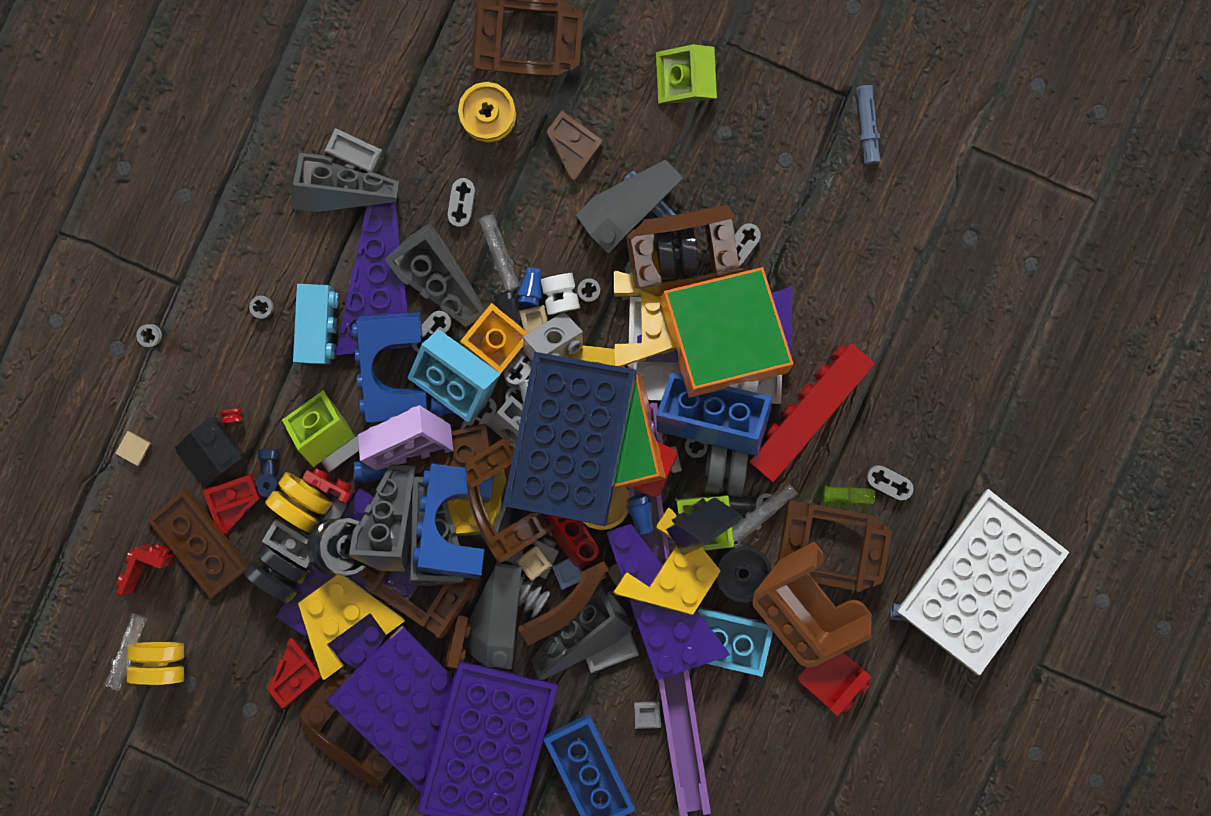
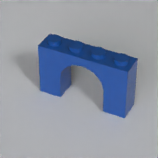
M421 313L359 316L352 329L353 338L358 339L359 349H355L356 365L361 367V374L357 375L358 390H363V399L360 400V414L365 415L366 422L387 421L391 417L398 416L419 405L429 411L428 394L421 388H390L378 379L374 370V357L382 348L393 344L421 343L423 338Z
M431 464L429 471H424L422 486H426L427 491L426 496H421L419 512H424L423 521L417 523L416 537L420 538L419 548L414 547L412 563L417 564L416 571L479 579L482 572L484 549L457 546L447 542L438 533L435 524L436 511L444 503L454 499L469 500L465 468ZM493 476L479 484L481 498L485 503H488L491 498Z

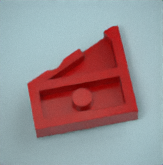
M315 468L314 471L306 470L302 480L326 493L339 497V500L344 503L350 502L356 492L351 490V484L341 479L334 482L328 479L329 474L318 468Z
M252 473L202 491L213 520L224 535L261 497L257 486H255L256 482Z
M295 638L289 639L284 656L276 667L275 676L271 678L267 690L282 709L287 708L322 678L318 667Z

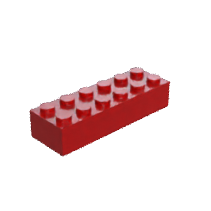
M852 343L839 345L830 355L833 359L830 364H823L813 375L816 380L811 385L806 384L798 392L799 400L795 404L789 403L780 413L783 417L778 424L772 423L764 433L766 438L761 443L758 455L748 454L750 457L747 462L769 481L774 482L875 365L870 358Z

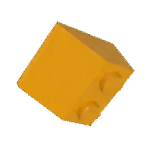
M491 303L459 344L501 374L523 347V336L528 333Z

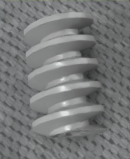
M523 571L521 572L518 607L525 604L523 613L526 614L532 610L531 619H533L548 601L550 592L546 591L540 594L542 585L539 584L532 587L534 580L528 579L524 581L526 574Z

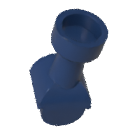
M258 449V458L263 460L262 476L257 479L255 486H258L260 495L269 497L273 491H278L279 488L278 483L280 480L275 476L274 460L279 458V450Z

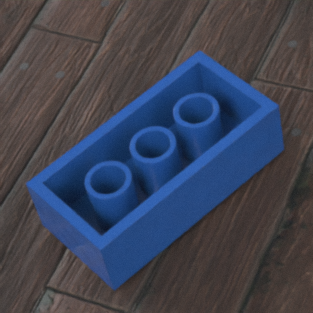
M671 373L656 414L657 432L757 456L771 414L772 396L728 386L722 390L689 398L683 376Z
M591 713L544 735V742L580 816H625L635 811V804Z

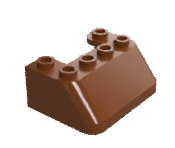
M815 541L780 559L753 594V606L795 659L805 667H815L871 639L872 614L867 607L858 600H849L835 607L809 574L821 567L824 562V554Z

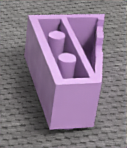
M420 405L412 407L408 411L391 417L389 420L358 434L360 461L375 470L387 468L390 465L407 463V458L421 455V458L424 459L430 457V452L444 449L445 453L453 451L451 425Z

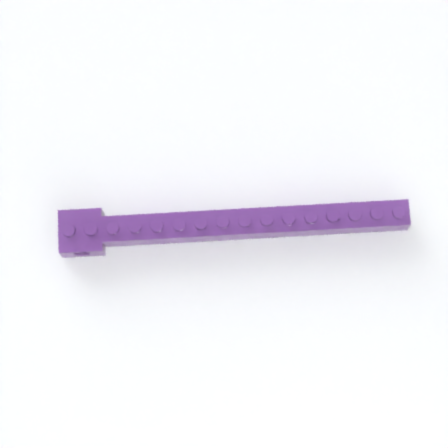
M657 402L650 403L652 430L657 442L663 444L662 433L657 432ZM628 487L630 497L645 494L635 488ZM660 493L658 497L647 495L648 499H651L654 530L639 535L662 565H664L670 556L668 537L655 529L664 514ZM686 670L658 681L680 816H688L687 812L703 810V815L711 814L689 671Z

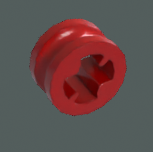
M242 408L219 411V414L223 416L220 423L244 421V418L240 416Z

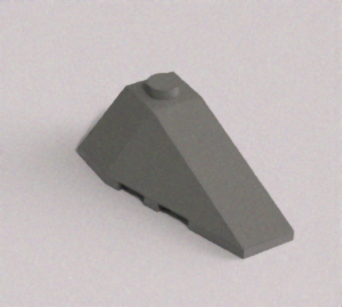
M299 153L293 182L292 209L321 212L396 202L399 181L373 172L366 174L355 170V166L346 164L345 167L333 163V158L327 156Z
M390 465L376 489L375 497L371 504L367 505L364 511L365 515L360 524H357L353 530L349 552L351 558L380 571L406 572L411 530L413 477L416 475V466Z

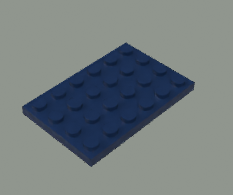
M534 352L503 506L606 526L637 370Z

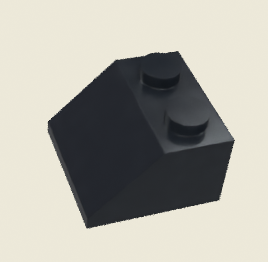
M217 417L208 418L175 446V449L205 488L247 458Z
M715 497L708 501L702 498L691 506L693 511L688 514L684 511L672 519L674 524L666 530L682 555H685L707 545L742 520L743 517L740 513Z

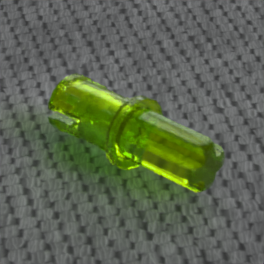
M847 485V487L824 486L823 499L824 502H843L847 505H850V503L873 504L875 501V490L851 488V485Z

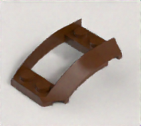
M475 0L473 5L476 6L472 56L469 57L472 68L517 74L558 76L579 65L583 13L576 7L569 5L565 0ZM503 10L555 14L552 62L500 58Z
M724 204L714 208L672 216L644 219L637 229H633L626 236L634 288L655 296H662L666 290L743 272L744 269L739 267L732 219L737 217L730 207ZM705 225L712 273L662 282L654 234Z
M505 438L465 461L471 509L477 526L498 564L554 529L552 524L549 525L543 514L520 509L517 510L522 518L499 533H496L481 498L479 484L503 469L508 483L515 448L511 446L513 443Z
M788 501L783 511L785 512L778 558L774 565L780 559L808 545L812 518H819L863 526L864 533L856 577L816 569L809 573L816 583L858 592L883 583L892 531L882 524L874 515Z
M603 561L581 572L582 578L576 588L554 609L518 627L528 646L560 630L579 615L596 593L602 580L608 577L606 572L610 570L607 561Z
M369 565L361 570L363 578L367 581L369 592L391 604L440 639L453 630L451 625L476 586H482L483 577L481 572L479 579L463 577L462 583L444 585L427 611L384 583L391 571H380Z
M332 674L320 684L298 713L299 720L306 737L346 770L375 788L383 784L382 779L393 765L374 746L362 762H359L320 732L321 728L336 710L328 702L327 698L350 677Z

